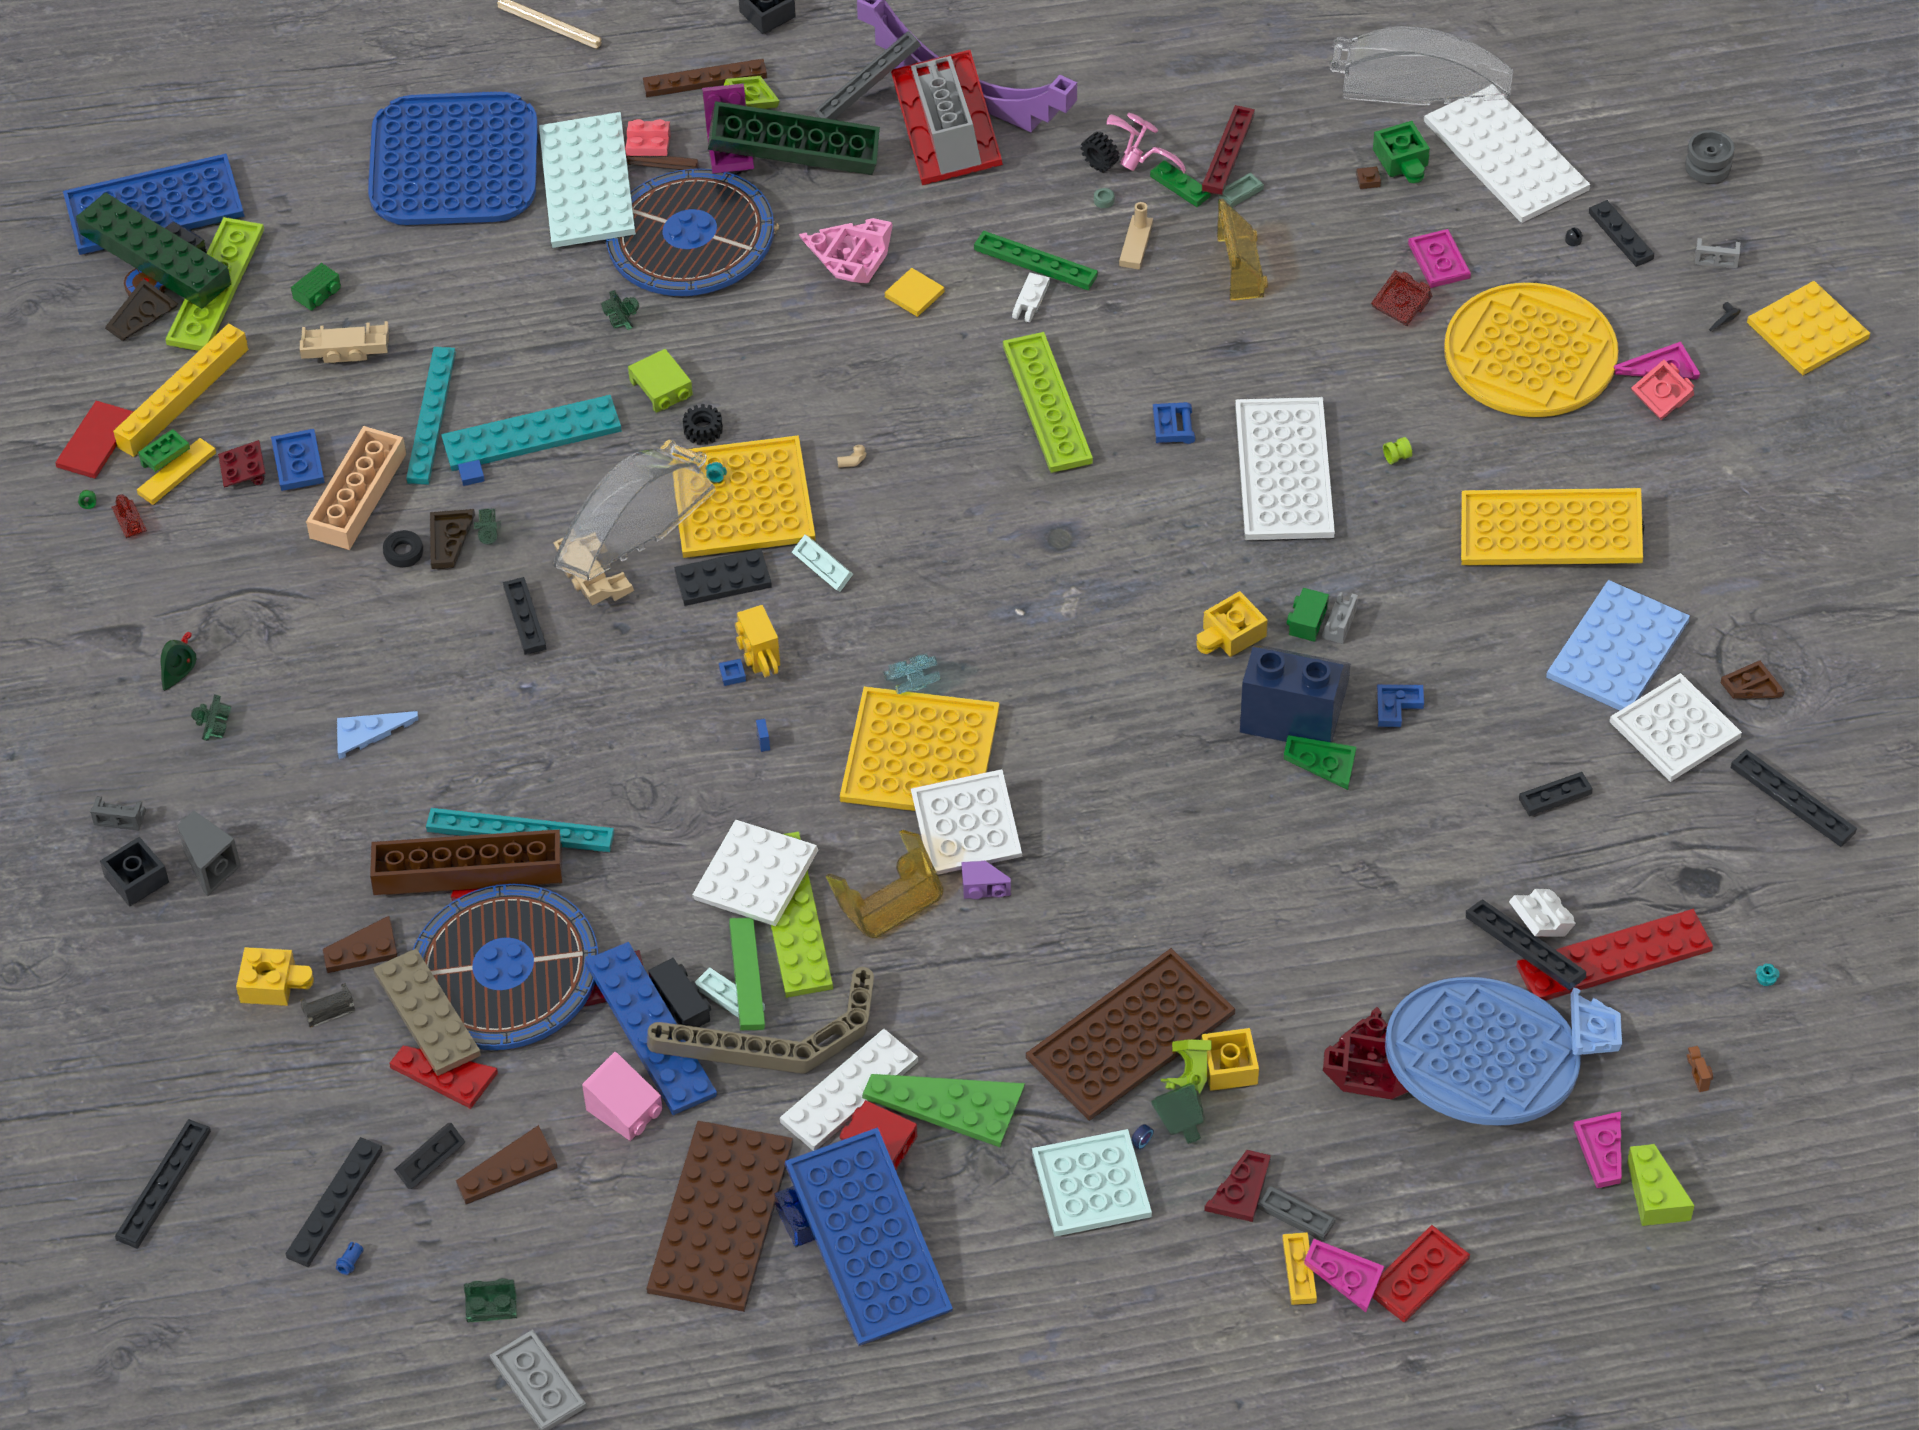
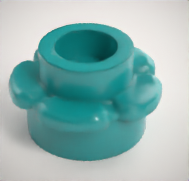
M719 462L710 463L705 468L707 470L706 477L712 482L722 481L724 475L727 474V469Z
M1768 963L1758 966L1755 972L1757 974V981L1763 986L1773 985L1780 975L1779 970Z

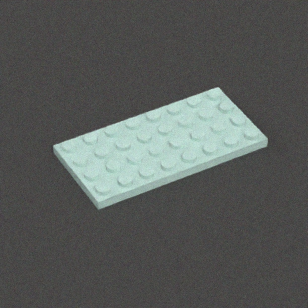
M621 112L539 125L552 248L635 235Z

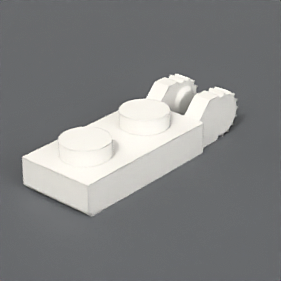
M1029 273L1016 301L1012 318L1018 319L1021 311L1025 310L1027 311L1025 313V321L1031 322L1047 291L1050 277Z

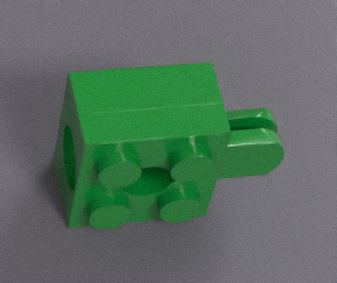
M1413 121L1374 132L1373 151L1388 175L1394 177L1404 174L1409 183L1421 182L1424 179V167L1428 166L1430 148Z

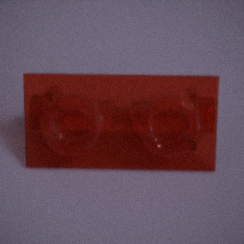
M123 494L118 495L115 501L116 505L111 508L125 538L127 539L146 532V527L133 500H129Z

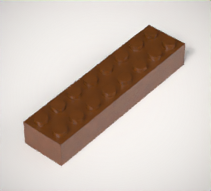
M560 829L371 842L370 878L373 895L478 889L503 884L538 885L562 883Z

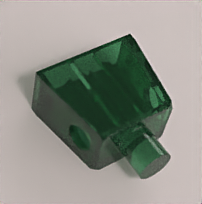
M1196 1081L1151 1100L1152 1106L1171 1135L1182 1131L1187 1144L1201 1139L1196 1125L1205 1121V1115Z

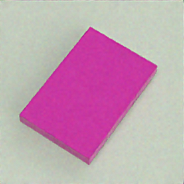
M1448 229L1408 239V245L1430 288L1471 278V272Z

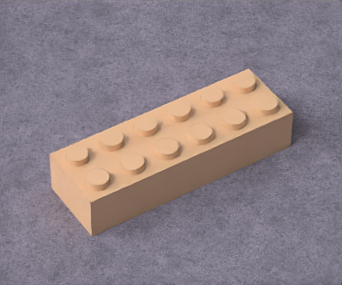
M363 426L306 521L310 539L348 550L351 549L406 456L403 437Z

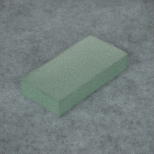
M1249 173L1226 186L1223 194H1218V197L1232 208L1264 190V184L1252 173Z

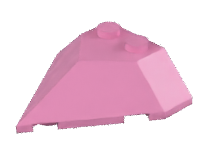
M872 218L867 219L864 224L853 226V223L821 229L819 230L820 233L813 235L802 233L799 234V237L835 278L851 282L869 283L887 256L893 225L892 222Z

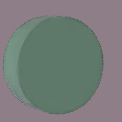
M1101 188L1095 191L1094 204L1097 207L1109 208L1114 204L1115 195L1112 190Z

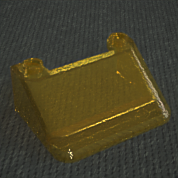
M1219 199L1217 241H1225L1231 267L1230 300L1264 297V288H1268L1267 276H1263L1257 251V231L1224 199Z

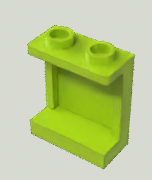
M666 349L628 366L630 382L633 386L638 384L652 401L655 413L665 410L693 395L691 380Z

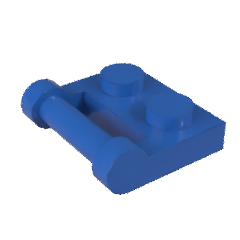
M1190 403L1153 404L1156 443L1183 441L1185 444H1191L1195 441V433L1192 431L1191 424L1192 405ZM1176 413L1182 415L1183 431H1177Z

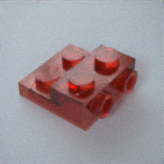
M1394 270L1371 302V305L1387 316L1408 326L1417 312L1421 313L1433 295L1430 286L1422 281L1418 283L1407 272L1403 271L1401 273Z

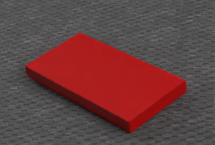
M95 401L55 462L56 467L96 479L117 446L113 431L134 411Z
M1431 1225L1382 1273L1372 1298L1405 1323L1470 1259V1254Z

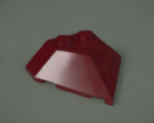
M1378 1007L1372 1010L1370 1016L1360 1020L1343 1034L1335 1045H1330L1325 1049L1322 1071L1343 1092L1394 1099L1409 1091L1399 1082L1388 1062L1385 1049L1388 1023L1381 1017L1382 1012Z

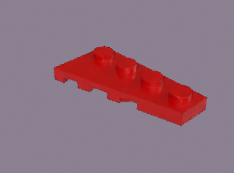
M404 1045L390 1062L391 1069L469 1109L473 1107L498 1074L495 1067L469 1061L437 1076L421 1049Z

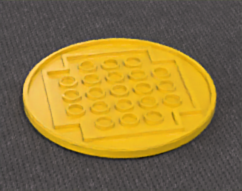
M1513 283L1483 291L1469 299L1457 310L1446 331L1444 353L1446 364L1454 380L1475 400L1507 414L1525 417H1547L1568 413L1581 408L1593 401L1606 389L1614 376V365H1617L1618 342L1608 319L1598 308L1583 297L1552 285Z

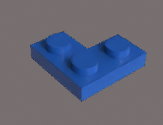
M1377 684L1378 727H1401V709L1424 708L1423 685Z

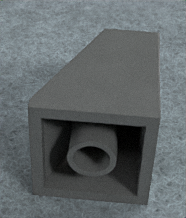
M192 811L180 821L177 827L184 853L204 893L209 896L241 866L234 838L197 812Z

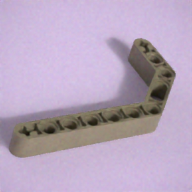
M866 967L855 969L852 974L847 1012L801 1042L655 1022L648 1028L647 1047L650 1051L659 1054L794 1073H807L865 1035L869 1020L874 974ZM860 982L864 983V988L859 987ZM834 1034L842 1036L826 1047L818 1046V1044Z

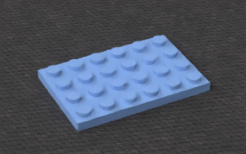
M1608 580L1547 671L1546 678L1620 711L1640 698L1688 624L1690 615Z

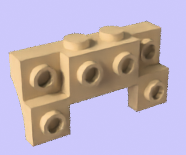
M385 321V325L370 326V323H366V331L365 327L324 329V326H320V329L306 330L305 327H302V337L300 340L301 359L323 357L324 363L367 360V354L388 353V321Z
M597 532L577 538L563 537L553 542L557 553L565 563L562 568L566 576L573 578L571 582L576 591L581 590L592 606L610 596L616 601L634 591L624 572L606 578L603 569L595 559V556L607 551Z

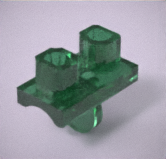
M615 290L610 291L611 299L601 302L604 314L606 316L609 315L614 329L625 325L627 330L633 328L629 316L637 313L639 302L634 297H626L622 302Z
M496 508L479 510V521L474 522V529H480L478 537L482 543L492 544L498 537L496 529L501 527V520H496Z
M214 694L209 710L206 704H201L200 707L193 708L191 712V717L196 721V725L202 726L203 723H206L202 740L209 741L210 735L220 738L224 736L227 723L216 721L215 718L228 720L231 706L221 703V696Z

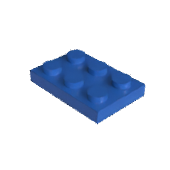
M314 429L271 437L281 491L325 483Z

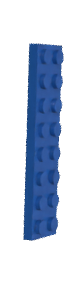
M624 943L586 959L585 965L672 1115L715 1098L717 1092L698 1059L659 1054L648 1049L647 1033L651 1024L655 1022L677 1023L630 943Z

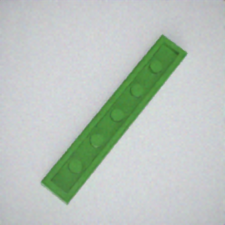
M730 918L729 928L740 1030H764L765 1021L754 920L752 918Z

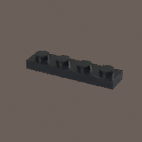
M1608 200L1589 207L1591 217L1635 267L1654 259V252Z
M525 577L503 582V588L524 654L547 650Z

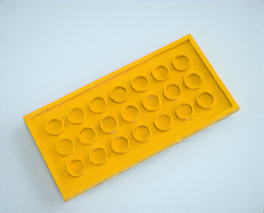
M1641 488L1462 491L1461 565L1643 563Z

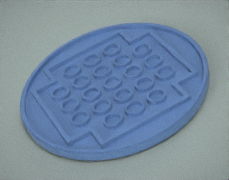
M1456 977L1432 982L1418 988L1397 1005L1389 1019L1385 1036L1388 1062L1393 1073L1406 1090L1435 1111L1475 1124L1513 1125L1535 1120L1550 1113L1568 1098L1574 1089L1580 1070L1581 1056L1573 1054L1572 1029L1560 1013L1533 993L1518 986L1494 979Z

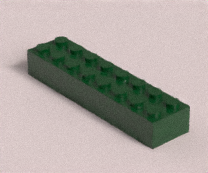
M715 101L711 115L708 150L873 175L877 164L880 127Z
M106 192L76 216L82 236L201 309L231 285L228 266Z

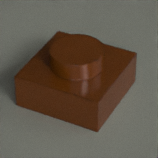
M1377 166L1357 168L1356 176L1360 189L1381 187Z

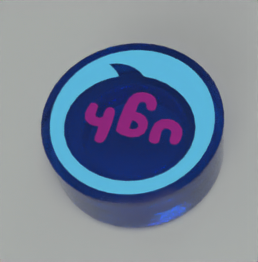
M1147 1124L1141 1125L1132 1136V1145L1138 1149L1144 1148L1151 1140L1154 1130Z

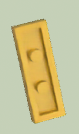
M1308 1232L1283 1234L1282 1242L1291 1305L1316 1303L1317 1296L1313 1271L1304 1264L1310 1248Z

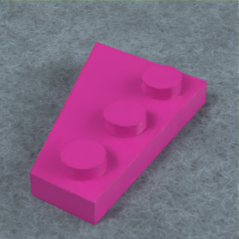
M1621 1111L1575 1121L1573 1124L1596 1188L1621 1183Z
M1313 1239L1304 1261L1308 1268L1364 1312H1367L1384 1270L1383 1265Z

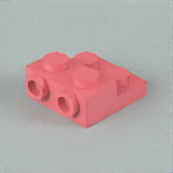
M641 119L629 121L625 148L626 156H667L671 137L670 121L662 119L654 121H643Z
M1665 360L1661 361L1631 387L1632 392L1660 420L1665 418L1675 408L1679 409L1694 396V385L1688 378L1683 379L1678 374L1680 373L1678 368L1673 363L1668 364Z

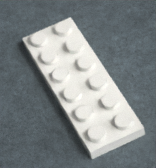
M883 1029L780 1117V1123L813 1151L817 1150L851 1121L856 1108L862 1106L865 1101L862 1098L863 1091L871 1074L903 1076L918 1063V1056Z

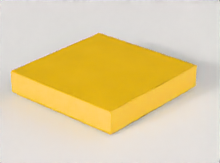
M911 268L885 291V298L918 317L945 292V288Z

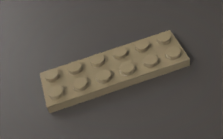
M417 948L373 968L375 976L437 1076L481 1056L480 1049Z

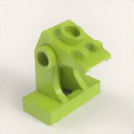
M1181 1040L1172 1043V1052H1178L1185 1060V1070L1178 1078L1161 1079V1082L1166 1084V1089L1176 1088L1178 1094L1188 1098L1193 1095H1200L1207 1081V1051L1211 1050V1040Z

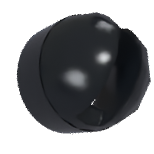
M1576 227L1569 229L1565 235V242L1570 246L1580 245L1583 237L1581 230Z

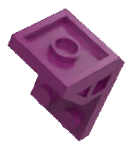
M744 83L702 88L708 143L711 115L715 101L746 106ZM709 150L712 174L754 169L753 157Z

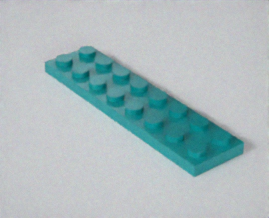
M606 395L441 434L451 471L459 470L458 464L479 460L482 465L622 432L612 397L611 395Z

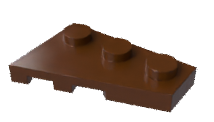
M390 916L323 948L327 973L385 962L398 957Z

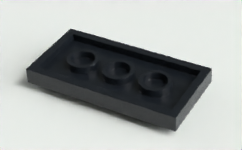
M762 549L674 567L684 606L772 588Z

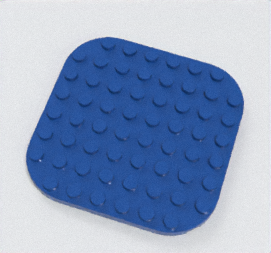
M508 92L417 94L402 96L390 101V105L384 109L381 108L377 112L372 122L368 194L373 210L383 219L397 225L507 221L519 215L529 207L536 194L538 121L533 106L523 101L520 96Z

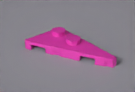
M1681 342L1614 365L1615 375L1645 376L1661 361L1665 360L1668 364L1673 363L1680 372L1678 374L1683 379L1696 380L1700 377V372Z

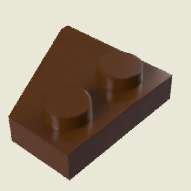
M1761 660L1721 677L1720 683L1733 699L1781 698L1784 696L1783 688Z

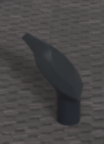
M1725 302L1722 308L1726 312L1711 326L1709 331L1733 320L1739 315L1741 310L1734 308L1729 302Z

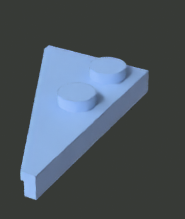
M418 712L337 718L339 759L346 757L345 753L357 747L361 750L367 747L368 744L375 743L391 735L392 730L402 725L404 728L412 725L415 721L419 720Z

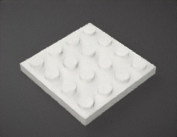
M1681 673L1610 716V723L1670 782L1740 739L1742 734Z
M1002 769L911 789L930 876L962 870L961 862L985 860L990 864L1022 857Z
M735 820L695 889L693 898L696 901L776 926L818 852L817 845Z

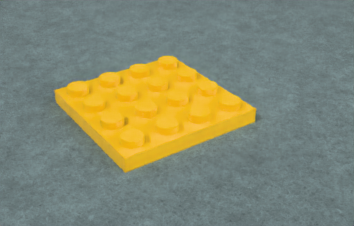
M1815 281L1748 316L1747 323L1802 375L1809 373L1870 338V332Z

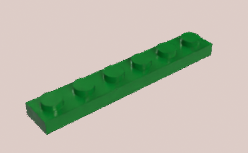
M984 230L974 244L975 251L1088 291L1098 277L1097 270Z

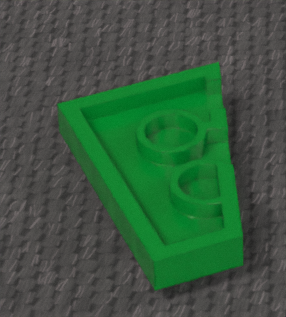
M1288 735L1284 760L1348 790L1356 747Z

